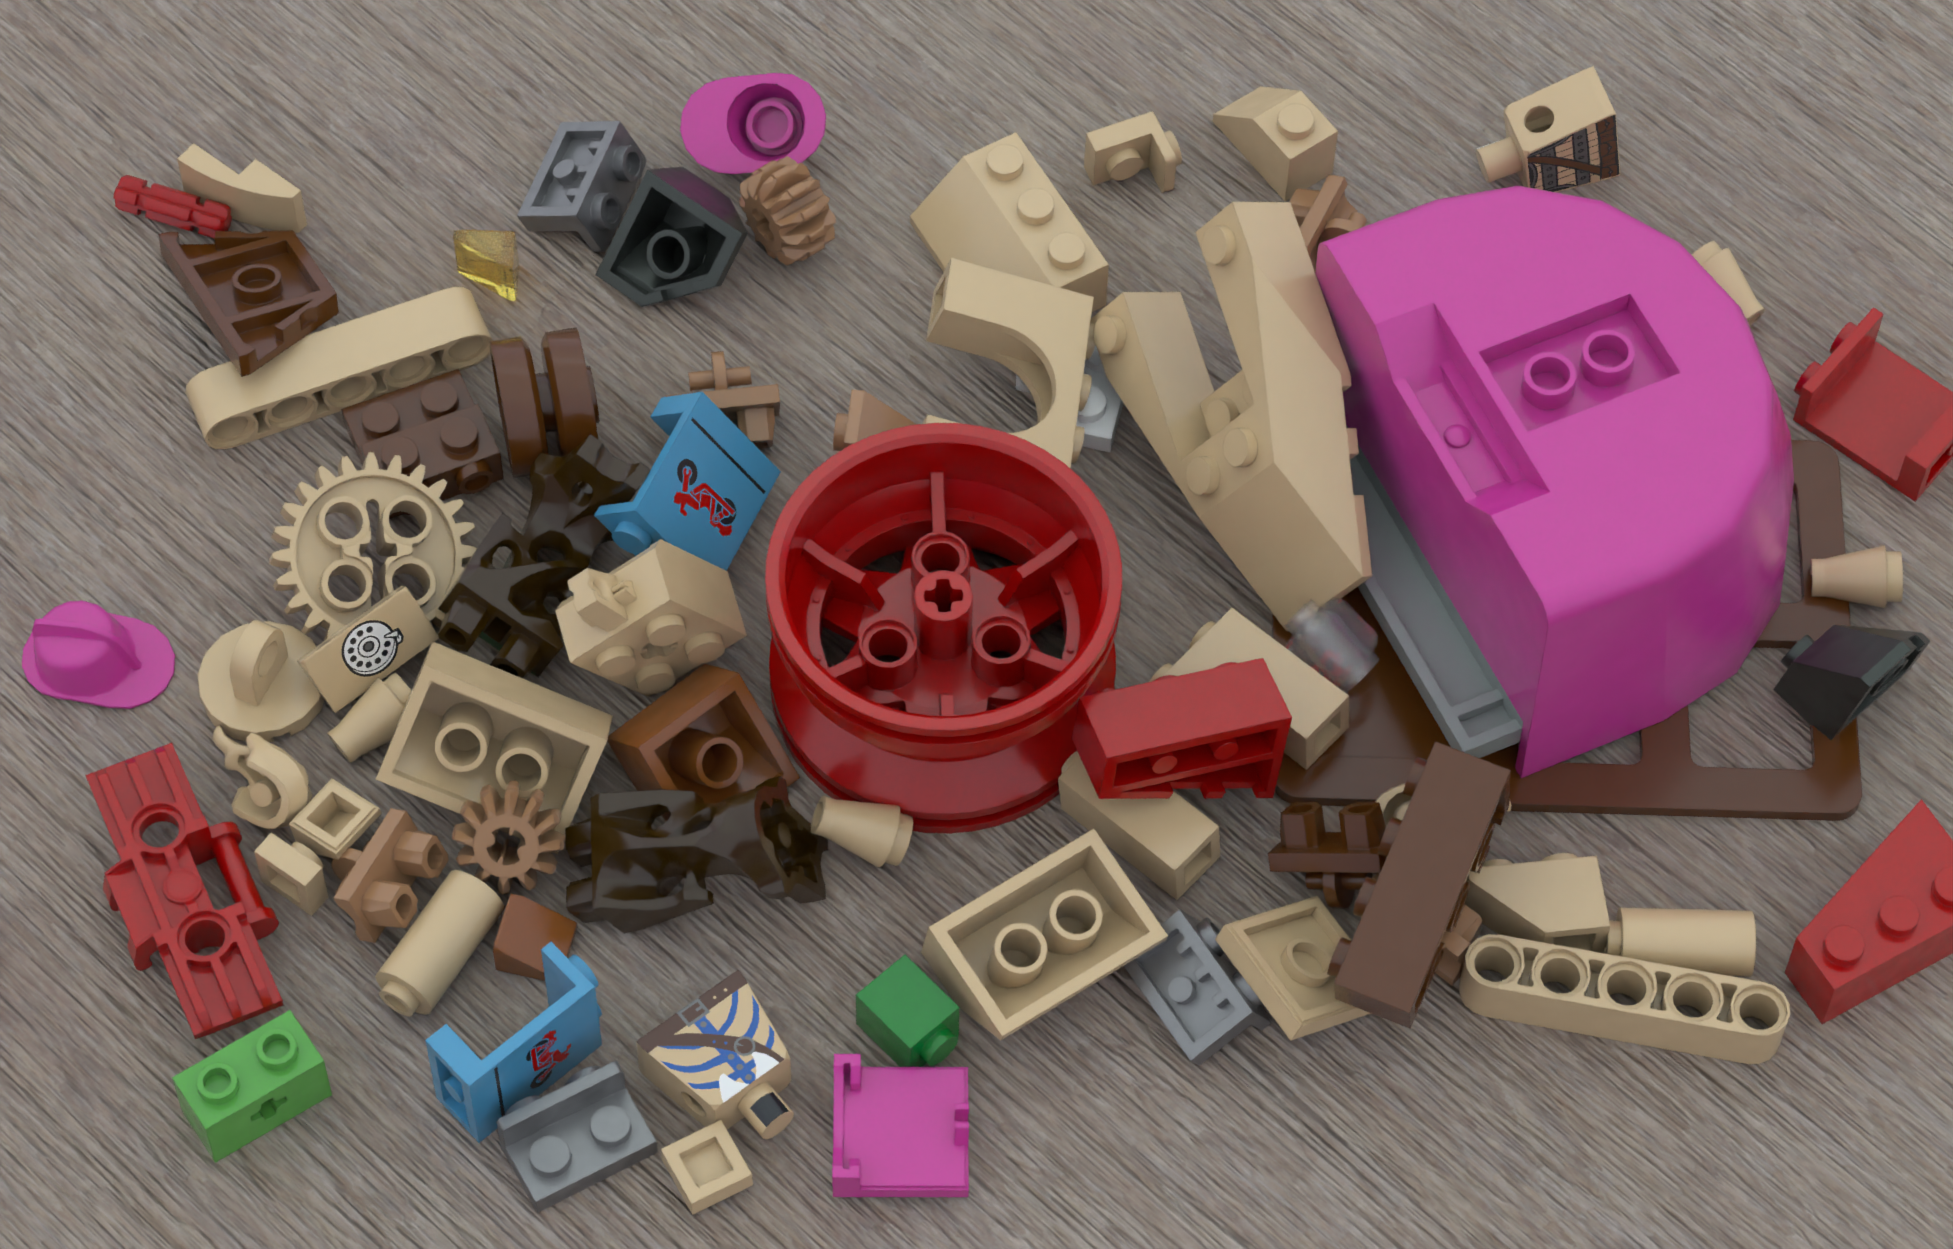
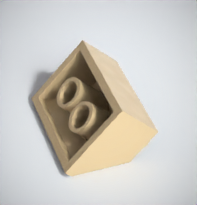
M1016 132L963 156L910 215V224L943 272L950 259L955 258L1094 297L1092 312L1106 306L1108 262Z
M432 641L378 771L376 780L459 814L466 800L481 804L480 792L483 786L492 785L500 797L505 798L509 781L516 780L520 785L519 798L527 801L531 792L536 789H541L544 792L545 796L538 811L559 809L561 820L552 830L565 835V828L571 825L606 745L613 715ZM503 827L499 830L509 834L510 828ZM515 830L512 834L521 839L522 835L520 832Z
M1092 829L929 926L921 953L960 1009L999 1040H1003L1166 941L1168 935L1096 830Z

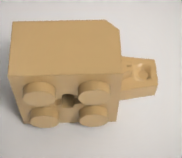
M661 539L610 573L586 568L569 579V590L574 595L562 601L555 611L570 663L647 697L666 691L674 685L676 679L702 663L716 660L723 655L726 648L747 636L728 571Z

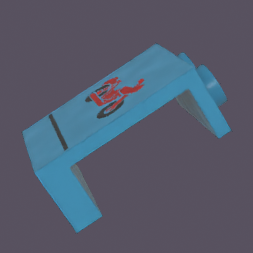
M703 392L662 397L650 417L669 438L633 502L601 505L594 516L612 533L614 542L620 548L635 556L661 539L727 571L781 471Z
M552 942L541 949L549 1007L483 1060L447 1024L425 1040L436 1098L478 1143L498 1128L497 1120L505 1116L506 1111L513 1104L529 1096H539L602 1045L599 1017L602 1016V1012L597 1003L595 989L599 985L597 978L580 957L573 954L567 958Z

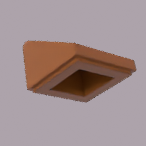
M510 894L493 946L496 970L545 981L541 949L552 942L568 958L578 928L577 922L524 896Z

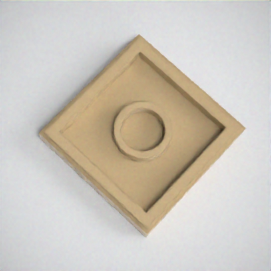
M1318 896L1226 924L1215 938L1216 942L1290 1041L1371 1014L1335 999L1334 982L1336 978L1327 975L1329 964L1339 940L1342 937L1348 940L1351 939Z

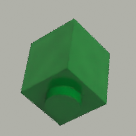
M904 954L856 994V1024L899 1067H923L926 1063L930 1066H935L942 1062L958 1043L960 1007Z

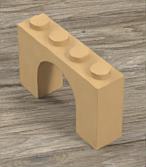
M951 258L934 289L926 341L992 359L1012 370L1025 383L1034 399L1037 409V424L1027 430L1009 434L1025 439L1046 450L1069 468H1071V463H1076L1082 449L1085 434L1084 427L1076 426L1078 411L1084 409L1092 383L1091 375L1084 374L1085 359H1090L1095 348L1093 340L1095 324L1091 322L1094 297ZM927 414L922 424L958 422Z
M1231 608L1217 623L1210 621L1203 625L1193 637L1189 650L1174 665L1170 663L1163 665L1150 679L1149 682H1152L1166 675L1180 676L1212 669L1227 662L1240 663L1264 658L1292 716L1284 753L1306 770L1349 728V695L1234 608ZM1078 751L1074 752L1062 766V774L1058 778L1061 809L1087 830L1095 829L1106 845L1176 900L1220 858L1219 826L1175 791L1170 799H1099Z

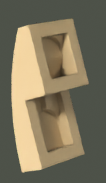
M194 143L177 158L184 192L200 196V203L204 204L207 199L226 204L231 208L232 219L260 228L276 231L293 230L295 233H299L307 226L301 190L255 159L240 174H237Z

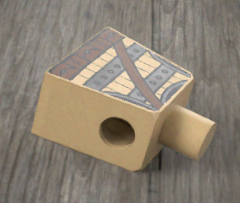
M1594 66L1509 104L1503 110L1506 138L1476 149L1477 160L1487 183L1517 173L1523 187L1560 192L1620 175L1616 113Z

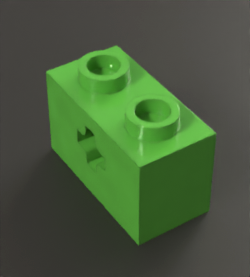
M291 1010L172 1077L181 1110L215 1163L332 1095L325 1062Z

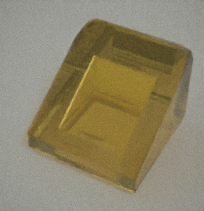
M454 230L453 240L458 273L510 301H516L519 278L516 233L513 231Z

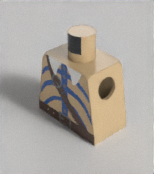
M739 970L732 973L636 1041L638 1064L641 1073L704 1127L722 1120L726 1129H729L745 1117L763 1139H769L784 1130L793 1119V1111L778 1095L791 1082L790 1056L748 982Z

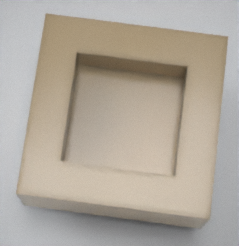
M270 833L254 851L261 882L312 916L328 899L323 873L324 865L320 858L307 846L299 842H294L290 846L273 833Z
M722 1120L661 1149L662 1161L692 1215L753 1185L752 1173Z

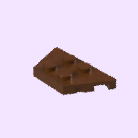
M293 230L262 231L253 234L241 231H216L214 237L215 244H180L179 232L158 234L161 255L241 377L252 374L339 313L336 291Z

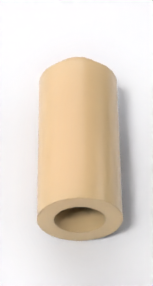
M459 870L451 871L377 972L375 977L377 983L382 988L379 996L383 1002L404 1016L410 1017L414 1012L424 1015L430 1014L503 912L504 904L497 893L471 874Z
M1619 907L1616 921L1609 920L1610 930L1603 950L1605 954L1727 976L1751 977L1753 974L1756 957V925L1753 911Z

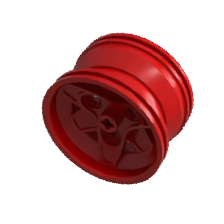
M962 423L915 424L869 436L831 456L798 486L783 508L770 538L765 570L767 615L772 634L769 657L772 708L782 739L795 762L807 777L825 794L836 800L898 805L900 813L913 818L912 831L922 833L952 834L996 827L1023 817L1060 794L1058 778L1062 774L1061 768L1067 759L1077 751L1072 740L1079 697L1091 695L1101 689H1115L1116 679L1114 639L1118 629L1121 610V555L1113 526L1106 511L1085 482L1065 463L1046 450L1009 433ZM971 549L995 554L1017 565L982 571L976 564ZM905 551L899 573L861 570L878 558ZM942 569L940 571L931 572L932 570ZM1059 619L1061 620L1065 637V647L1061 659L1042 653L1030 637ZM823 627L856 642L849 655L841 663L832 667L828 666L821 645ZM994 651H1005L1013 656L999 659L989 654ZM882 655H894L900 659L894 662H882L876 658Z

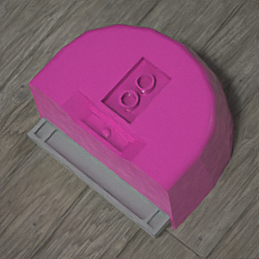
M1523 186L1437 199L1319 243L1315 274L1351 375L1352 386L1343 392L1346 427L1356 428L1359 454L1350 459L1354 495H1364L1372 577L1359 585L1358 589L1451 748L1481 758L1519 743L1515 769L1520 778H1523L1662 722L1735 675L1780 605L1794 483L1791 434L1777 392L1741 307L1680 242L1604 201Z

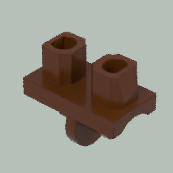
M1318 802L1291 803L1281 812V842L1268 852L1270 872H1306L1305 883L1307 889L1323 890L1325 900L1332 909L1348 908L1353 900L1355 890L1361 889L1366 877L1373 878L1372 873H1380L1387 858L1378 854L1386 829L1379 802H1356L1346 805L1339 811L1341 832H1325L1322 805L1318 804Z

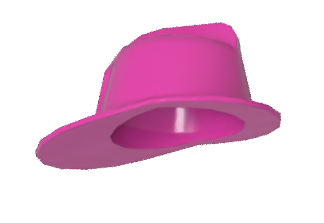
M767 73L727 77L704 84L690 96L682 111L680 133L686 150L701 166L715 173H752L772 160L778 161L786 156L795 160L797 164L803 163L816 152L825 135L826 112L822 99L808 82L793 74Z
M87 601L63 603L54 607L42 619H35L32 633L23 648L22 668L26 678L41 694L57 699L72 700L106 708L131 709L150 703L166 690L174 675L175 654L168 638L154 625L136 618L108 613L100 605Z

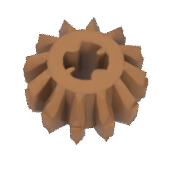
M788 156L778 161L772 160L752 172L749 178L740 183V194L742 197L739 199V205L746 213L747 220L745 224L752 228L755 234V241L761 242L765 246L767 254L773 259L778 258L779 261L787 266L798 260L803 261L823 250L825 245L835 238L833 225L836 223V217L828 205L830 198L824 195L821 190L820 180L813 179L807 166L803 163L797 164L795 160Z
M516 780L509 781L505 798H501L492 785L483 786L480 792L481 804L466 800L460 810V814L466 822L456 824L452 832L453 840L466 845L458 852L456 857L459 866H470L479 863L474 876L484 883L487 882L490 875L499 877L497 887L502 895L509 893L513 877H517L521 885L530 891L537 885L536 871L544 874H553L558 862L552 852L563 850L566 839L564 834L552 830L560 823L561 813L559 809H547L539 812L538 810L545 796L544 792L541 789H536L531 792L527 801L519 798L520 785ZM503 827L510 828V836H512L515 830L520 832L522 836L519 846L508 847V839L505 840L503 845L496 840L499 829Z

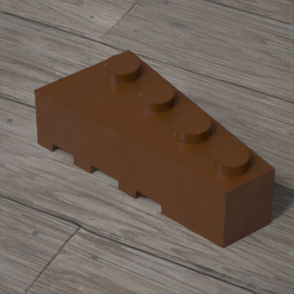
M1436 741L1428 760L1416 758L1403 790L1404 795L1412 797L1403 820L1395 817L1390 819L1379 846L1378 854L1387 857L1377 880L1366 877L1357 896L1353 914L1361 917L1354 937L1352 941L1342 937L1330 961L1327 975L1336 978L1334 982L1335 999L1411 1029L1442 959L1445 949V943L1441 942L1445 931L1450 933L1453 931L1465 907L1470 889V883L1466 881L1470 871L1480 873L1490 850L1489 844L1494 832L1495 823L1498 825L1502 824L1509 808L1511 770Z

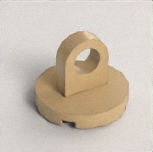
M253 620L250 624H243L221 635L205 653L198 672L201 703L213 725L217 727L220 724L227 735L242 741H246L247 736L250 733L260 735L267 742H274L273 737L282 736L288 732L292 736L304 730L321 712L324 698L297 662L298 659L316 647L313 640L293 626L271 621L262 622L260 620Z

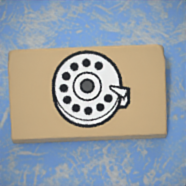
M400 586L302 656L297 662L332 711L336 713L367 691L378 677L382 680L431 645L432 641L435 642L439 639L408 588Z

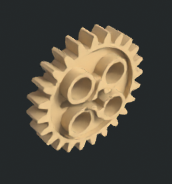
M368 452L362 470L357 471L349 457L343 456L338 464V477L335 478L324 466H320L317 469L315 479L318 490L302 481L297 485L294 492L303 506L294 503H284L280 514L293 526H277L274 528L271 538L287 546V549L272 553L269 558V564L280 568H287V573L276 579L273 585L276 591H294L295 596L284 609L286 614L296 613L301 610H305L309 614L301 632L307 634L322 626L327 630L324 637L325 641L372 607L373 563L371 558L361 557L371 540L370 520L366 510V503L368 502L376 503L378 508L376 551L380 556H388L378 572L381 600L394 591L392 579L395 575L411 574L420 581L423 588V597L416 600L429 622L439 628L441 627L445 613L438 608L464 569L462 564L468 563L477 549L473 546L461 544V540L469 536L474 530V523H455L453 518L464 504L462 499L444 504L439 498L447 484L444 479L428 488L422 484L425 475L424 465L420 464L410 476L401 474V456L395 455L387 469L383 470L379 469L374 452ZM399 511L411 514L419 523L420 534L412 538L399 536L390 527L389 515ZM333 513H343L349 516L356 525V536L349 539L336 538L326 528L325 517ZM337 575H345L352 578L359 586V599L352 602H343L336 599L329 590L328 580Z

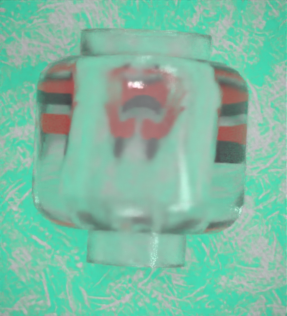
M1342 598L1332 599L1321 607L1310 599L1284 625L1292 633V636L1285 644V648L1345 693L1351 690L1380 659L1374 652L1378 643L1377 632Z

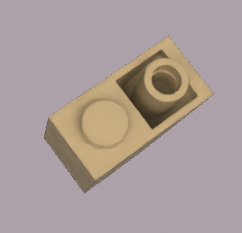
M1558 853L1550 855L1541 861L1514 864L1509 860L1494 859L1485 861L1480 873L1470 871L1466 880L1470 883V889L1465 905L1479 914L1482 918V923L1497 934L1604 953L1603 950L1610 930V921L1597 856L1577 857L1570 853Z

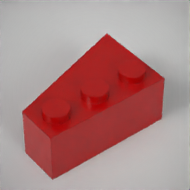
M1264 658L1240 663L1227 662L1212 669L1180 676L1166 675L1152 682L1119 689H1101L1091 695L1079 697L1072 740L1099 799H1170L1174 792L1173 789H1200L1204 799H1220L1226 793L1224 788H1251L1256 798H1273L1292 716Z
M1922 799L1796 937L1784 973L1821 1024L1953 953V840Z

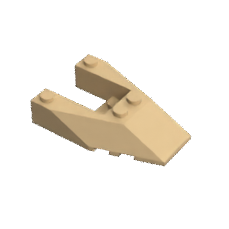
M1231 202L1195 233L1242 370L1214 391L1181 292H1122L1091 318V322L1095 324L1093 340L1106 377L1199 519L1286 631H1296L1372 577L1364 495H1354L1350 459L1359 454L1356 428L1346 427L1343 392L1352 386L1351 375L1291 202Z

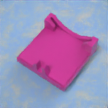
M834 1054L833 1197H968V1067H861V1054Z

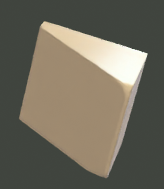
M331 779L289 823L296 842L307 846L316 855L339 860L342 854L356 842L382 813L379 807L334 779Z

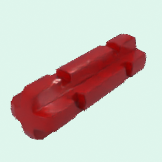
M131 175L122 176L118 186L115 188L113 197L115 199V206L125 212L139 215L141 211H146L145 218L188 231H193L194 227H198V234L211 238L215 237L216 231H228L231 225V208L220 202L207 199L202 204L200 203V196L157 183H153L150 188L147 187V180Z

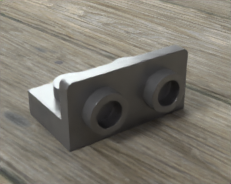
M620 121L561 122L517 217L528 231H578L593 252H604L620 223L623 212L646 165V157Z
M1179 909L1161 924L1168 935L1167 940L1124 965L1186 1056L1197 1065H1201L1248 1026L1252 1025L1262 1031L1272 1023L1262 1008L1260 999L1239 971L1237 972L1224 955L1225 952L1216 942L1215 938L1221 930L1208 917L1200 922Z
M617 1061L601 1068L599 1066L586 1067L572 1075L567 1080L565 1086L541 1098L539 1096H529L519 1100L506 1111L505 1116L497 1120L501 1149L537 1213L658 1153L657 1141L625 1088L624 1072Z

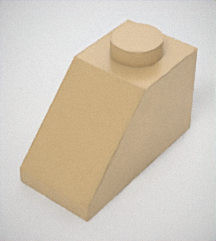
M1260 86L1213 114L1214 124L1285 202L1292 198L1296 188L1307 189L1333 173L1338 130L1300 90Z

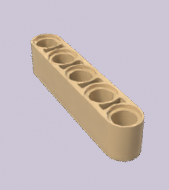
M451 287L309 334L250 375L241 377L231 361L199 372L188 382L185 393L207 445L214 449H229L340 412L343 408L456 369L460 371L472 367L489 356V342L493 340L471 291L464 287Z
M1488 934L1477 938L1469 946L1459 982V995L1464 1005L1473 1013L1484 1017L1744 1064H1761L1770 1060L1777 1053L1790 1017V1004L1785 994L1776 986L1765 982L1505 935ZM1494 970L1503 975L1505 980L1491 982L1481 977L1478 972ZM1560 982L1565 984L1571 992L1555 993L1546 988L1544 983ZM1623 993L1632 997L1637 1004L1621 1005L1616 1003L1610 995ZM1689 1005L1698 1009L1703 1016L1688 1017L1680 1013L1676 1007ZM1755 1017L1761 1019L1769 1028L1755 1029L1749 1027L1742 1018Z

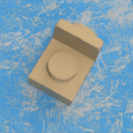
M1153 111L1086 133L1084 168L1093 186L1112 179L1117 181L1128 179L1140 170L1149 167L1161 193L1174 189L1176 166L1182 163L1180 147L1176 137L1170 130L1163 131Z

